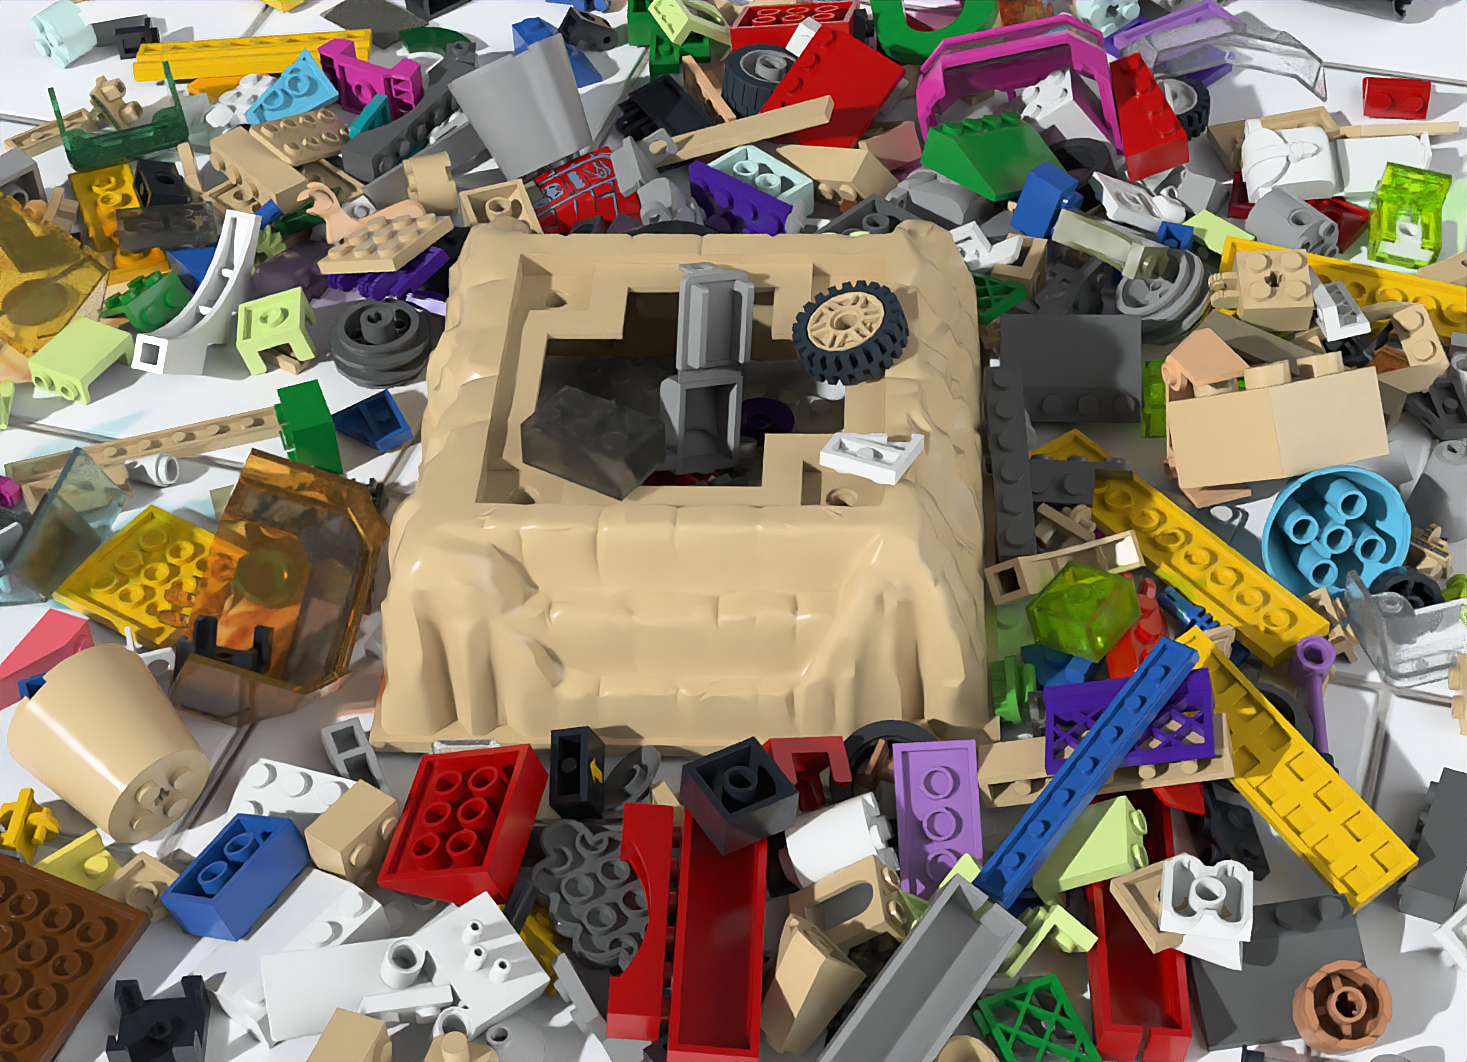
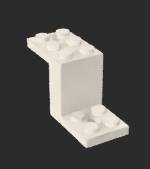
M1070 64L1052 71L1046 79L1035 86L1027 87L1019 96L1009 102L1002 103L993 112V116L1000 115L1004 111L1017 113L1021 116V120L1032 125L1038 134L1054 124L1067 139L1092 138L1099 140L1107 146L1113 163L1124 157V155L1117 156L1113 130L1106 127L1101 100ZM1163 80L1158 86L1174 112L1171 89Z

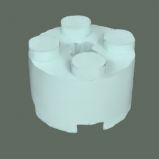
M70 0L57 1L28 20V24L37 38L34 42L36 48L43 56L48 54L52 57L60 68L70 65L97 45L96 34L91 23L85 26L82 19L78 16L81 9Z
M1073 0V4H1069L1072 14L1078 20L1103 32V38L1108 37L1130 23L1131 20L1138 17L1140 12L1138 0Z

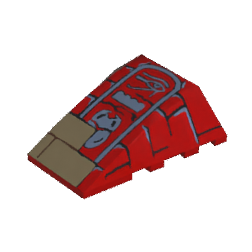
M608 146L566 162L524 185L543 234L570 232L574 222L599 215L603 216L611 232L619 231V225L634 224V228L644 226L640 216L641 207L636 192L627 197H624L620 192L610 158L613 152Z

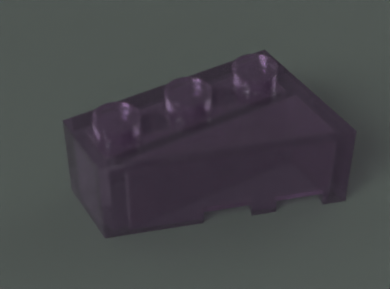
M304 238L255 267L253 274L255 300L300 286L309 303L313 298L319 300L329 286L326 283L328 274H321L317 262L328 255L329 249L338 245Z

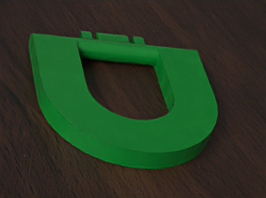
M870 0L876 35L883 50L894 60L910 65H923L943 39L992 29L999 13V0H965L962 13L951 24L935 31L921 32L913 30L908 26L904 0Z

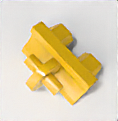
M25 788L20 790L17 802L1 805L0 823L7 832L0 833V849L20 852L27 864L32 866L38 846L43 845L44 841L55 839L59 834L61 825L52 816V809L43 808L35 801L34 790L32 788Z

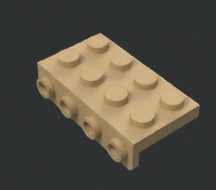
M1324 106L1251 118L1260 119L1262 128L1272 131L1301 127H1321L1326 132L1329 142H1336V140L1342 139L1340 138V127L1347 126H1338ZM1246 119L1207 126L1206 137L1231 175L1235 172H1242L1241 147L1245 140L1244 128Z

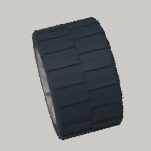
M750 44L742 48L740 47L728 55L725 63L721 97L736 116V120L759 113L798 56L785 49L786 47L774 44Z

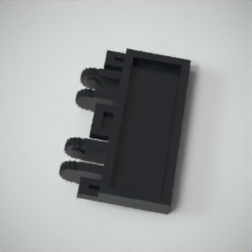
M666 73L629 93V99L618 104V108L623 113V116L617 118L615 128L619 133L624 134V138L631 136L637 142L660 128H664L670 137L719 124L669 73ZM696 158L665 165L662 167H658L656 169L659 173L662 174L663 172L665 173V171H669L673 168L678 169L679 167L689 163L690 161Z

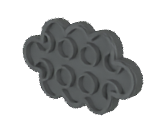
M562 819L552 822L541 833L540 854L543 860L534 866L530 874V880L534 882V885L540 891L536 901L540 905L549 908V924L551 929L557 935L573 940V953L582 965L598 970H605L619 965L625 971L642 944L648 925V910L644 891L634 869L628 861H620L622 832L606 831L593 835L583 823ZM676 913L675 916H667V925H676ZM674 946L673 952L665 951L664 961L673 962Z

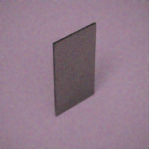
M344 0L320 13L322 18L345 30L372 29V44L383 50L402 40L398 31L429 25V22L386 0Z

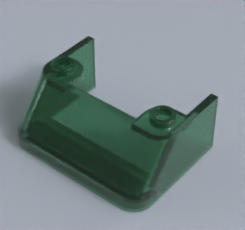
M168 61L162 62V68L171 107L158 110L152 117V123L94 137L83 129L66 131L54 88H47L61 143L68 163L73 170L79 173H88L138 161V159L164 155L178 151L177 147L179 144L189 141L188 126Z

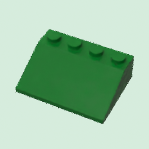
M1004 111L1000 115H984L983 118L978 119L965 118L961 122H944L943 125L929 127L920 164L993 202L1019 197L1029 172L1046 161L1068 174L1034 127L1022 121L1019 114Z

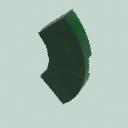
M416 27L398 31L399 39L409 54L433 52L444 58L446 57L447 44L458 41L471 42L461 33L441 27Z

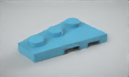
M305 48L299 54V58L282 72L281 77L272 87H268L246 111L245 117L252 126L321 109L339 100V93Z

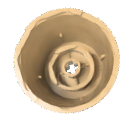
M100 644L66 658L43 676L46 683L31 699L24 696L15 710L7 732V748L12 758L23 769L117 842L126 844L136 843L158 834L176 822L189 810L207 782L210 770L208 758L142 658L135 651L126 649L122 644Z

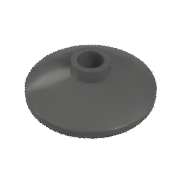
M646 745L637 748L623 758L611 771L604 782L605 811L616 812L622 810L625 802L641 801L649 795V786L653 784L652 781L661 761L660 752L654 746Z

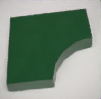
M338 186L330 189L335 194L340 207H342L345 199L342 188ZM311 197L309 201L299 208L281 216L274 230L276 233L280 232L281 238L326 221L322 217L306 213V210L313 208L315 203Z

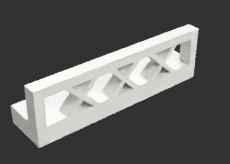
M1308 265L1314 300L1312 316L1327 341H1335L1371 332L1369 321L1343 282L1337 281L1323 285L1311 265Z

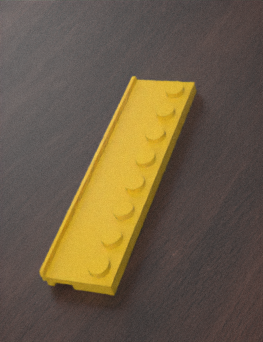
M372 29L141 44L136 55L137 62H133V74L136 82L282 73L299 58V54L305 48L322 69L318 48L334 38L354 41L357 59L369 62L373 42Z

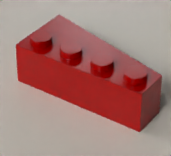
M1137 52L1109 62L1112 90L1129 184L1188 163L1187 134L1141 54Z

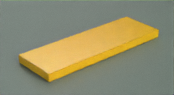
M128 160L67 175L75 200L80 202L79 211L107 287L131 281L140 275L146 277L158 270L160 273L170 270L168 260L152 220L145 219L132 187L134 175Z

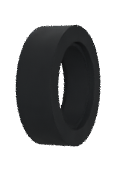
M1092 138L1067 139L1048 146L1066 171L1092 168L1089 174L1079 180L1075 189L1076 192L1085 197L1080 208L1082 212L1086 213L1101 204L1095 198L1096 193L1088 181L1095 171L1118 179L1107 146L1101 141Z
M902 720L877 721L856 730L844 741L853 782L846 788H839V785L833 783L831 772L829 773V788L834 804L854 798L853 784L855 775L861 764L874 753L880 739L887 741L888 748H893L892 744L933 742L937 741L936 738L922 727ZM897 818L889 819L894 837L887 840L889 847H898Z

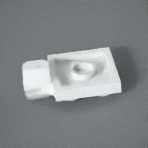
M249 74L243 77L236 88L223 93L218 98L219 101L202 114L200 124H211L207 127L206 134L213 139L239 127L241 124H250L245 117L246 111L279 78Z
M1096 171L1088 181L1096 193L1095 198L1106 208L1107 216L1118 224L1126 222L1141 232L1148 233L1150 231L1157 234L1162 221L1177 224L1184 223L1185 207H1182V203L1176 199L1165 195L1151 197L1143 188Z

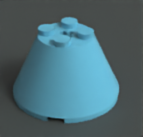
M1336 465L1318 469L1303 476L1296 475L1291 477L1278 493L1264 525L1261 546L1267 573L1297 598L1325 586L1332 599L1340 597L1345 609L1353 607L1354 602L1366 597L1367 589L1376 576L1387 569L1402 566L1406 558L1411 539V521L1400 493L1381 475L1358 466Z

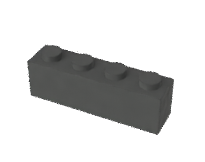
M1443 767L1439 782L1432 780L1430 782L1425 804L1431 807L1429 811L1421 809L1415 833L1421 835L1420 840L1411 839L1409 849L1419 858L1418 865L1397 881L1395 893L1402 895L1399 912L1441 925L1454 913L1467 871V773Z

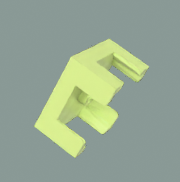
M301 286L239 304L236 347L252 376L267 371V367L258 352L289 342L299 361L315 357V346L305 328V322H309L311 326L316 325V315Z

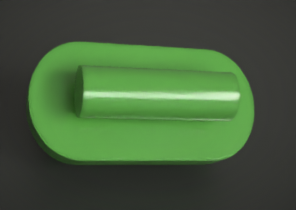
M1015 655L1005 656V660L991 662L994 714L1000 716V723L1010 721L1013 724L1023 723V709L1034 710L1037 707L1035 667L1032 664H1023L1019 669Z

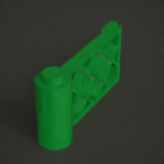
M1055 972L976 1001L975 1008L977 1011L972 1012L971 1017L982 1039L988 1036L991 1037L1003 1062H1023L1016 1059L1011 1051L1015 1040L1039 1048L1035 1062H1041L1045 1051L1065 1058L1069 1062H1103ZM1050 989L1057 1001L1054 1013L1031 1005L1032 996ZM1006 1006L1019 1011L1020 1013L1014 1028L997 1022L991 1010ZM1060 1011H1062L1065 1017L1059 1015ZM1025 1014L1050 1023L1044 1039L1019 1030ZM1055 1025L1074 1033L1077 1039L1074 1050L1049 1041ZM1004 1035L1007 1036V1037H1010L1008 1043H1007V1041H1006ZM1080 1047L1082 1048L1084 1054L1079 1053Z

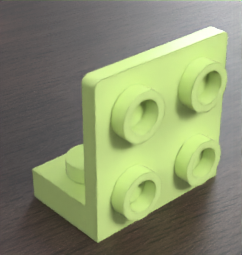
M1060 905L1036 906L1034 909L1029 907L1017 919L1027 927L992 978L1012 979L1040 942L1056 953H1059L1061 950L1068 953L1088 952L1098 940V937Z

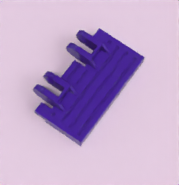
M429 246L397 271L328 274L326 283L330 288L340 289V291L346 293L357 287L359 295H362L361 297L372 298V300L378 302L390 294L400 298L406 291L414 293L449 260V257L443 249Z

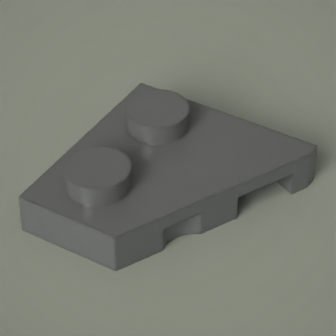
M1457 377L1436 378L1429 387V392L1423 394L1421 391L1407 394L1404 407L1441 440L1467 438V399Z

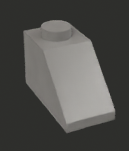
M1186 171L1176 200L1182 203V207H1185V221H1187L1204 209L1217 215L1229 199L1230 192L1215 179Z

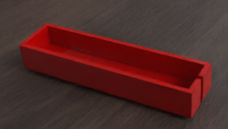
M1151 788L1095 795L1088 804L1092 805L1125 795L1134 809L1141 810L1145 817L1147 833L1143 835V846L1147 852L1149 865L1175 856L1171 809L1163 804ZM1114 878L1084 885L1085 927L1098 937V940L1087 952L1092 1039L1101 1059L1107 1062H1134L1135 1057L1138 1056L1142 1057V1062H1184L1192 1039L1184 952L1168 948L1153 954L1110 892L1111 879Z
M685 806L683 809L666 1062H758L767 838L722 856Z

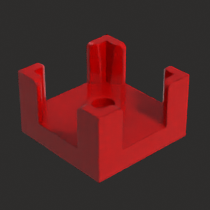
M842 736L769 738L762 745L799 791L798 805L802 812H813L825 806L826 800L820 773L828 766L832 781L835 785H839V788H846L853 782Z

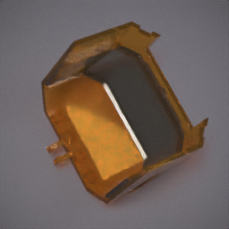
M252 447L224 507L197 593L192 594L175 588L165 590L164 598L168 603L183 608L192 607L190 616L163 609L159 611L157 619L162 624L169 625L170 627L185 629L183 636H187L188 641H193L195 619L200 614L216 617L218 619L216 646L244 651L253 648L254 628L257 625L274 627L271 667L265 676L189 653L174 683V668L169 681L166 696L175 709L241 728L246 724L296 712L343 687L353 672L348 669L380 550L390 534V526L384 516L380 517L371 502L372 496L365 484Z

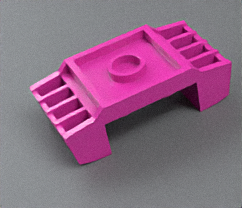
M334 38L318 48L322 71L330 74L332 85L339 93V100L336 102L341 105L344 111L360 115L364 107L370 103L374 96L381 94L388 96L391 121H395L414 109L424 97L421 66L411 59L404 58L392 69H388L357 59L355 44L351 40Z

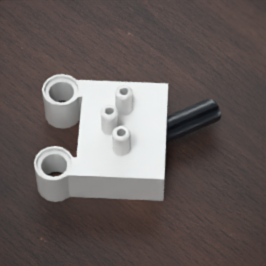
M522 879L517 881L502 912L488 892L485 891L412 937H400L389 944L380 966L381 977L388 986L395 989L410 987L416 981L421 968H423L435 986L450 985L453 1002L449 1008L444 1009L439 1014L429 1036L430 1046L435 1036L445 1035L442 1028L446 1026L456 1028L467 1037V1041H472L493 1025L498 1024L543 995L551 979L519 936L540 892L533 881ZM403 957L411 963L412 967L402 969L394 963L393 959Z

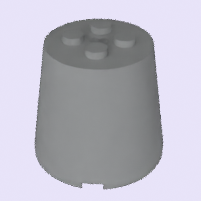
M561 33L528 45L527 51L514 57L510 53L447 84L449 91L508 181L522 176L528 181L581 156L579 150L594 144Z

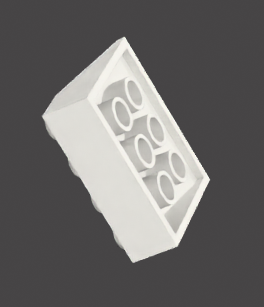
M307 865L301 874L292 880L278 895L275 904L266 909L254 922L247 935L240 938L238 942L225 940L187 976L202 975L209 1001L267 1048L271 1049L278 1041H273L271 1038L260 967L261 956L382 940L390 936L392 930L382 904L355 884Z

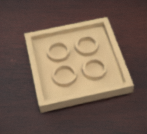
M434 213L426 214L419 218H411L410 215H402L395 219H386L384 216L376 217L367 222L368 226L363 230L350 234L347 237L348 241L329 249L328 255L317 263L321 274L397 271L452 230L454 226L450 216L436 217Z

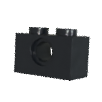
M138 159L132 187L145 219L182 222L185 210H188L190 207L191 198L190 193L184 187L183 176L179 174L175 162Z

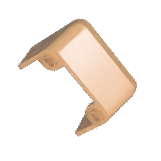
M1210 328L1195 330L1166 357L1165 364L1162 365V377L1166 384V402L1195 397L1193 385L1199 387L1244 376L1243 369L1251 367ZM1166 411L1167 459L1164 460L1163 467L1168 480H1173L1180 489ZM1245 482L1180 489L1197 509L1251 496V489Z

